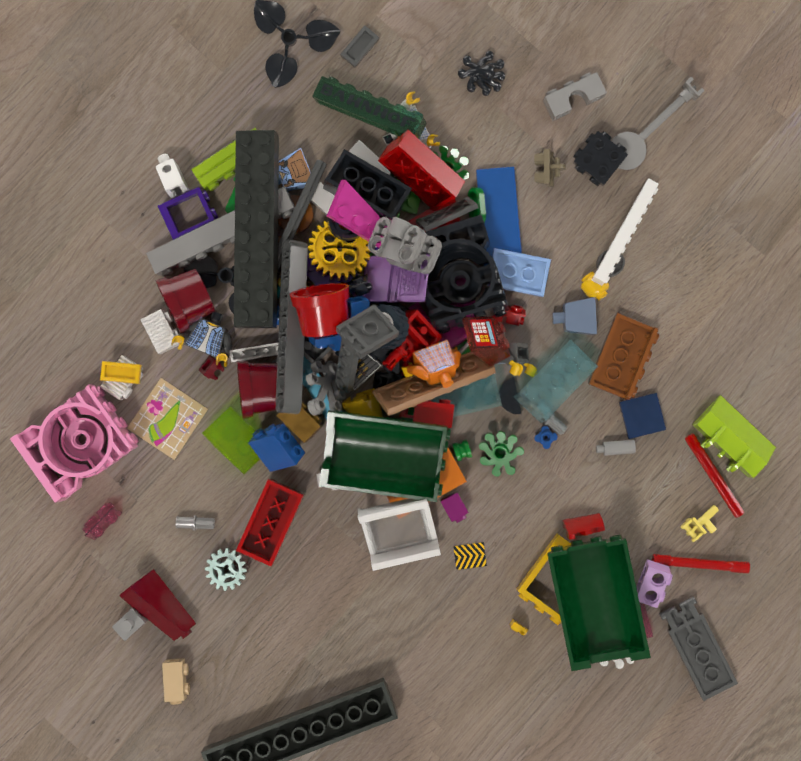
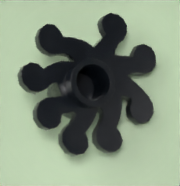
M487 51L485 57L481 58L478 63L472 62L471 57L466 55L463 58V64L471 69L468 71L460 69L458 76L461 79L470 77L467 83L468 92L472 93L475 91L476 87L473 83L476 82L482 89V95L488 96L491 89L485 83L492 86L495 92L501 90V83L493 79H498L499 81L505 79L504 72H495V69L499 70L504 67V61L499 59L496 63L486 64L494 57L491 51Z

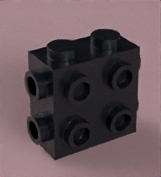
M597 131L596 134L591 133L585 141L587 143L583 150L579 148L573 156L575 158L573 164L576 165L574 169L582 175L584 173L591 177L589 180L596 186H604L628 156L626 153L627 149L620 143L614 144L611 141L612 137L604 131L602 133Z

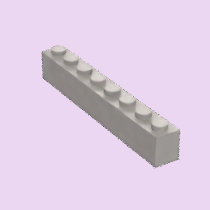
M282 187L278 189V219H286L291 217L295 205L288 190ZM235 210L146 253L155 274L163 277L169 276L178 267L180 269L185 268L195 259L202 260L206 258L209 252H218L224 249V245L230 242L234 244Z

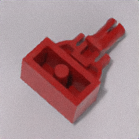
M407 310L405 312L409 320L408 335L406 340L401 343L402 345L392 349L393 351L383 360V365H386L385 367L389 370H393L394 366L402 358L408 360L413 355V352L435 345L442 338L438 331L418 310Z

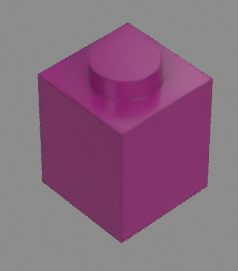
M457 491L440 500L451 522L456 521L458 523L467 518L466 514L469 512Z

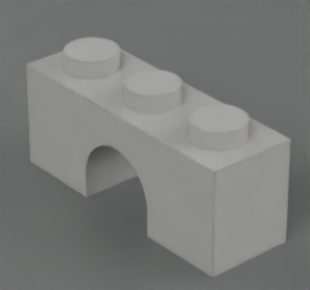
M589 72L581 76V80L575 83L573 80L563 85L564 88L560 90L555 88L546 93L547 96L544 97L543 102L552 121L570 114L572 107L569 103V97L573 95L581 96L586 105L605 97L607 92L597 72L594 74Z

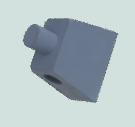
M595 297L563 304V312L552 313V323L563 324L564 332L596 335Z

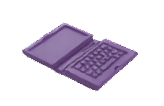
M370 256V259L366 260L367 266L364 269V275L368 274V282L372 284L373 289L370 290V293L362 296L367 298L369 303L425 301L428 274L402 269L389 264L386 258ZM427 260L422 262L421 269L427 266Z

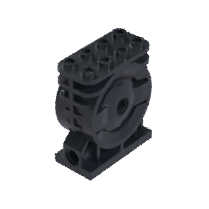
M482 215L425 232L442 243L436 264L428 274L425 297L432 326L440 334L451 331L450 328L453 327L464 328L469 326V319H488L487 317L494 315L495 317L506 315L509 306L496 263L486 251L490 241ZM456 259H468V260L474 261V262L477 263L478 265L488 264V265H486V266H482V267L477 268L476 265H474L473 263H471V262H469V261H465V260L454 261V262L448 264V265L443 269V271L441 272V275H440V279H439V280L430 282L431 280L438 278V275H439L441 269H442L447 263H449V262H451V261H453V260H456ZM459 278L466 279L465 284L462 286H458L456 281ZM490 284L489 287L485 288L484 293L479 298V300H477L475 303L469 306L457 307L448 304L444 300L440 302L436 301L438 299L446 297V299L455 304L469 303L479 296L484 285Z

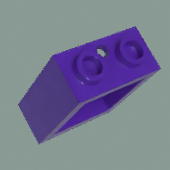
M197 187L158 205L173 240L219 218L214 207L210 208L208 204L211 200L206 190L202 191L200 187ZM199 196L209 219L180 232L169 208Z

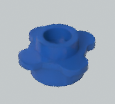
M543 426L539 434L534 437L535 441L540 442L544 449H549L551 443L558 438L557 434L552 433L548 426Z

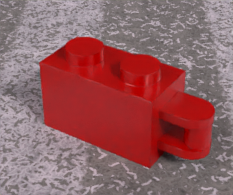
M439 399V403L431 402V400L422 402L413 407L414 415H408V408L400 411L399 417L413 418L415 422L445 425L447 428H452L454 405L451 404V400Z

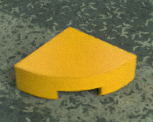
M514 619L509 624L512 630L517 633L519 632L523 636L529 630Z

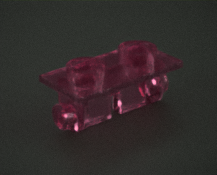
M111 502L105 503L96 512L100 518L97 519L93 515L84 524L82 530L86 533L85 536L93 540L101 537L104 531L117 521L122 512L114 509L115 506Z

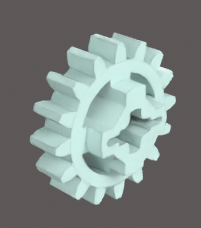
M229 548L225 549V553L219 549L218 555L215 553L211 554L213 560L208 559L207 563L210 566L205 567V570L210 572L206 575V578H212L210 584L217 583L216 589L223 586L224 591L227 590L228 586L233 590L235 583L241 585L242 583L239 579H245L246 576L243 572L248 571V568L243 567L247 562L241 561L243 555L237 556L236 550L230 553ZM221 557H228L224 562L217 561ZM234 561L237 562L239 569H236ZM226 565H228V566H229L228 569H229L230 571L227 572V573H224V568H222V567H225ZM214 569L217 570V572H218V575H219L218 578L216 577V575H215V573H214ZM228 577L236 578L233 581L225 582Z

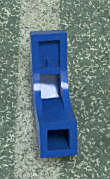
M363 296L348 298V318L350 319L369 308V300ZM339 334L309 337V342L316 348H327L329 346L334 351L340 350L342 337Z

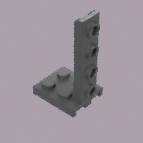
M375 304L336 326V332L342 337L335 382L346 394L353 390L358 359L365 357L399 336V331Z

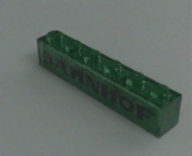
M322 76L312 95L314 100L320 105L398 137L409 130L420 139L427 124L423 114L415 110L410 112L401 104H390L387 99L373 97L366 90L358 91L351 84L346 83L343 85L331 76L329 78Z

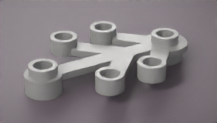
M320 361L311 363L313 373L306 375V381L310 386L321 385L317 398L308 402L309 412L316 416L324 411L326 407L324 403L326 394L329 401V409L331 411H341L342 407L339 401L346 398V393L335 382L337 364L333 361H327L325 365H322ZM322 372L325 377H318L317 373Z

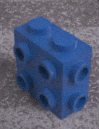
M284 423L279 425L272 424L265 429H257L248 442L270 472L297 465L305 454V451Z

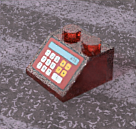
M465 317L462 319L472 353L490 367L510 357L508 349L510 344L505 338L504 332L506 330L501 322H498L493 317Z

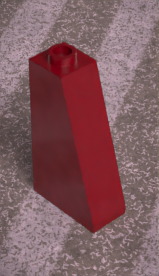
M154 569L119 595L173 641L177 640L180 636L184 639L192 633L190 628L196 624Z

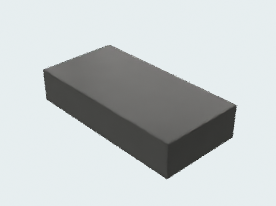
M364 25L340 55L356 68L378 42L379 37Z

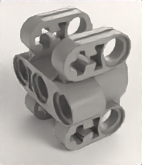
M387 217L380 218L368 243L369 251L378 257L386 258L389 264L408 271L421 272L422 274H429L433 270L442 248L440 240L427 235L420 227L398 217H393L392 220ZM381 241L380 248L375 250L376 243ZM427 260V266L421 269L422 262Z

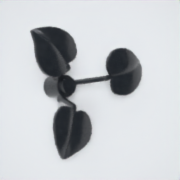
M256 0L254 4L256 25L266 34L273 33L277 28L282 33L281 39L285 45L284 56L280 53L272 54L265 64L266 74L275 88L289 83L297 73L296 60L287 57L289 47L294 46L297 39H309V46L313 50L324 52L333 46L340 34L339 28L325 20H313L306 26L307 36L296 35L292 29L284 30L279 26L284 23L286 17L284 8L274 1Z
M209 256L202 260L195 259L189 266L183 269L184 272L196 269L205 288H211L216 285V276H218L221 282L230 283L234 287V266L232 268H222L217 272L218 264ZM234 293L230 296L228 302L229 308L233 314Z

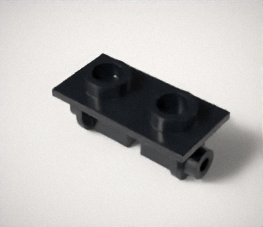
M368 274L363 276L357 275L351 281L344 283L349 285V298L354 297L352 294L354 291L357 296H362L370 293V290L373 289L372 284L368 282Z

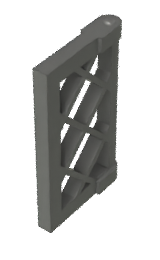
M467 196L423 218L416 219V224L427 232L477 209L478 205Z

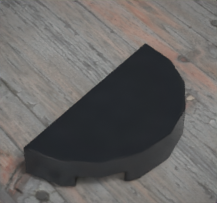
M512 377L501 385L499 401L507 412L522 414L515 379Z

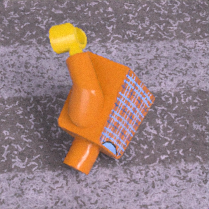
M448 340L413 352L414 365L410 362L408 363L409 366L401 368L405 377L415 375L422 380H426L430 385L440 382L443 388H449L454 383L452 378L456 376V369L460 365L461 353L457 347L451 349Z

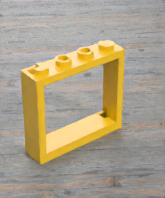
M559 534L554 536L516 588L521 599L526 602L532 601L535 604L534 608L542 614L547 612L551 615L549 619L557 625L561 623L560 614L526 589L548 561L547 553L551 551V547L571 545Z

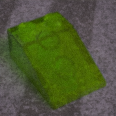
M230 406L202 432L213 446L243 474L247 473L260 460L248 443L253 437L252 434L255 432V429L245 419H242V416L234 407Z

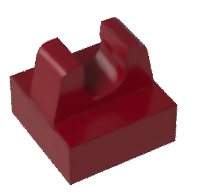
M211 355L208 356L199 368V371L205 377L213 380H218V377L214 375L216 370L224 372L221 363L216 365V359Z

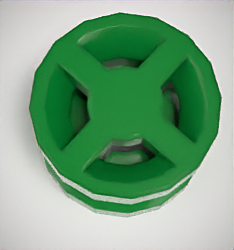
M467 439L463 440L462 443L452 444L458 462L462 461L465 457H472Z

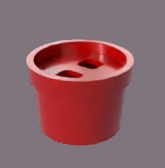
M330 283L314 285L295 290L289 294L292 306L296 308L302 335L305 337H323L338 334L336 326L349 319L347 299L349 298L348 284Z

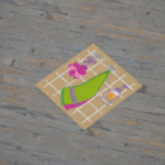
M160 378L127 429L175 460L208 409Z

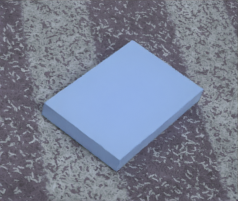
M494 248L493 259L504 290L544 297L551 259Z

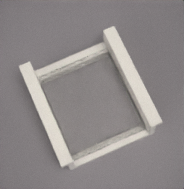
M404 499L366 509H358V520L362 524L373 571L441 555L427 499Z

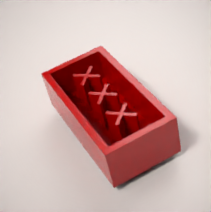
M409 130L388 144L378 159L386 169L402 183L412 188L411 191L434 211L456 198L465 183V180Z
M268 479L236 551L268 566H272L305 494L273 479Z

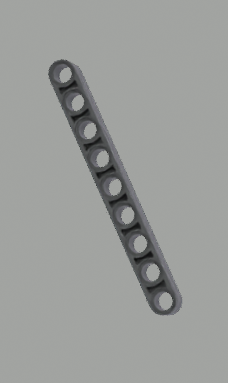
M289 239L285 240L282 247L276 410L278 413L299 414L302 406L304 336L301 332L296 308L292 306L289 294L306 287L308 246L306 242Z

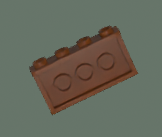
M617 313L588 384L625 400H630L631 397L634 398L638 387H636L638 379L641 380L645 373V369H643L644 364L649 362L652 351L650 349L652 344H656L658 341V328L650 327Z

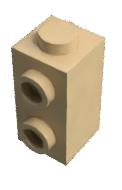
M185 658L166 659L162 663L164 700L172 705L181 704L187 698V695L190 694V685L186 683V675L189 674L188 663L185 664Z

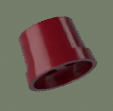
M196 269L168 279L164 277L155 280L180 333L189 329V325L215 311L211 298Z
M237 361L242 419L253 417V414L275 411L277 363Z

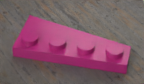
M341 180L327 217L369 242L375 225L381 217L346 180ZM381 241L377 242L375 246L380 248Z

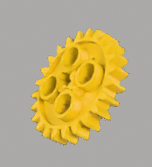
M326 221L323 222V228L318 225V232H312L314 238H309V243L312 245L308 246V250L312 251L309 253V258H315L311 264H318L316 271L323 270V276L329 273L331 280L334 275H337L338 281H340L342 275H344L346 280H348L349 274L355 277V270L361 273V266L366 267L367 262L365 260L370 259V255L367 254L371 252L368 249L369 242L359 237L354 242L347 243L336 238L330 232ZM339 224L341 229L347 230V228ZM327 236H332L335 239V241L329 243L325 240V238ZM337 246H341L342 252H338ZM326 255H332L335 259L333 261H327L324 257ZM350 255L354 258V261L347 262L344 257Z

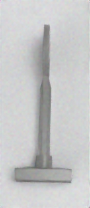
M692 77L682 86L683 91L679 94V97L639 135L632 132H623L612 139L614 144L620 143L627 149L626 153L628 156L618 167L619 169L631 170L638 167L645 159L647 152L644 140L684 102L687 103L691 98L694 101L697 100L705 91L701 88L697 92L695 90L696 86H691L694 80Z

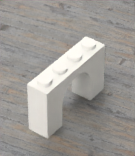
M360 140L349 150L352 154L388 175H393L378 161L379 157ZM319 182L311 202L327 216L335 195L324 190V185Z

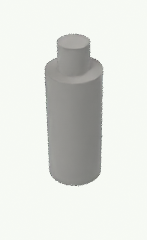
M634 440L603 442V445L596 446V453H603L604 456L634 454L636 452Z

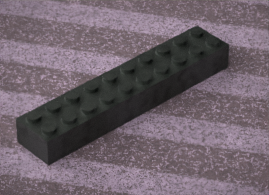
M275 130L236 131L234 327L277 328L279 135Z
M383 677L205 746L201 754L204 761H289L398 719V712Z

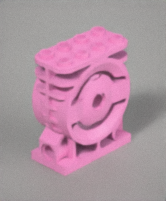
M88 384L84 390L77 392L74 397L67 399V402L50 412L41 426L31 425L20 434L10 438L55 503L65 501L74 492L82 487L83 478L101 473L138 447V438L133 432L130 433L126 427L128 425L122 417L119 418L115 413L117 411L116 407L111 401L107 402L104 397L106 394L100 386L96 387L95 385ZM77 408L81 415H91L97 418L105 426L108 434L106 454L103 451L106 437L102 427L93 419L80 418L74 409ZM58 421H59V422L62 424V426L64 427V429H63V431H62V434H61V445H62V448H63L64 452H65L70 458H72V459H74V460H77V461H88V463L91 465L92 469H90L87 464H78V463H75V462L71 461L70 459H68V458L65 456V454L63 453V451H62V449H61V446H60V433H61V430H62V429H61L60 425L58 424ZM82 434L87 438L84 445L79 442V437ZM54 471H56V472H58L59 474H62V475H64V476H62L61 478H58V476L55 474Z

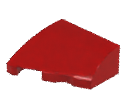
M600 513L562 520L563 528L566 530L569 540L575 539V536H587L605 531Z

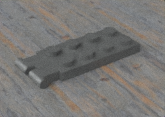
M693 596L678 604L681 609L677 612L675 606L659 613L662 620L666 619L670 627L667 631L701 699L705 701L735 686L738 682L702 613L698 614L694 606L697 601Z

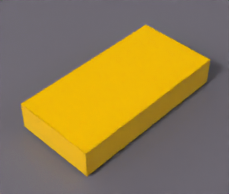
M102 361L100 380L140 384L142 365Z

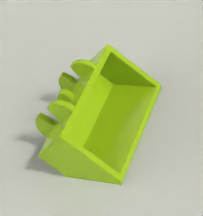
M721 395L692 424L706 437L701 443L703 448H708L713 444L720 451L717 454L719 458L725 455L731 461L726 467L728 472H734L739 469L747 477L754 478L767 465L776 449L765 436Z

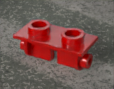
M518 305L509 306V310L506 311L507 314L504 315L507 316L506 323L519 326V324L523 325V317H526V310ZM494 315L488 318L494 321L502 322L503 316L495 317Z

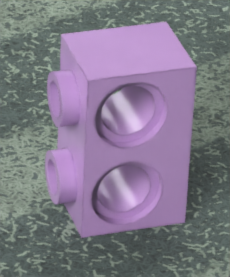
M647 559L636 586L640 603L657 608L659 603L663 602L666 594L664 590L667 585H670L673 576L669 566ZM657 573L662 574L659 578L653 577ZM650 590L655 591L652 595L646 594Z

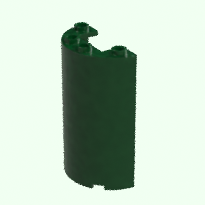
M328 410L324 460L321 467L319 487L416 500L427 499V501L437 502V497L442 495L443 484H439L440 471L445 469L446 459H442L443 452L447 453L448 441L445 440L450 439V428H447L445 425Z
M621 535L610 536L608 539L596 536L591 537L590 541L583 542L580 539L571 541L569 546L551 547V551L547 555L571 671L589 669L593 663L630 657L631 661L651 658L626 538H622Z

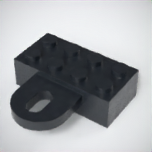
M345 149L325 178L323 186L324 190L335 195L341 180H346L381 218L387 217L390 220L393 217H397L412 190L409 186ZM328 217L329 230L336 238L352 241L360 237L348 229H341L339 223Z

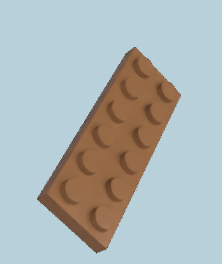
M477 349L461 355L460 365L456 369V376L452 378L454 383L449 388H443L440 382L430 385L426 380L413 375L375 389L373 394L388 416L407 408L417 406L427 400H432L442 394L452 392L462 386H467L477 380L487 378L496 373L495 366Z

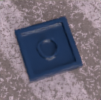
M657 393L619 402L628 439L666 430Z

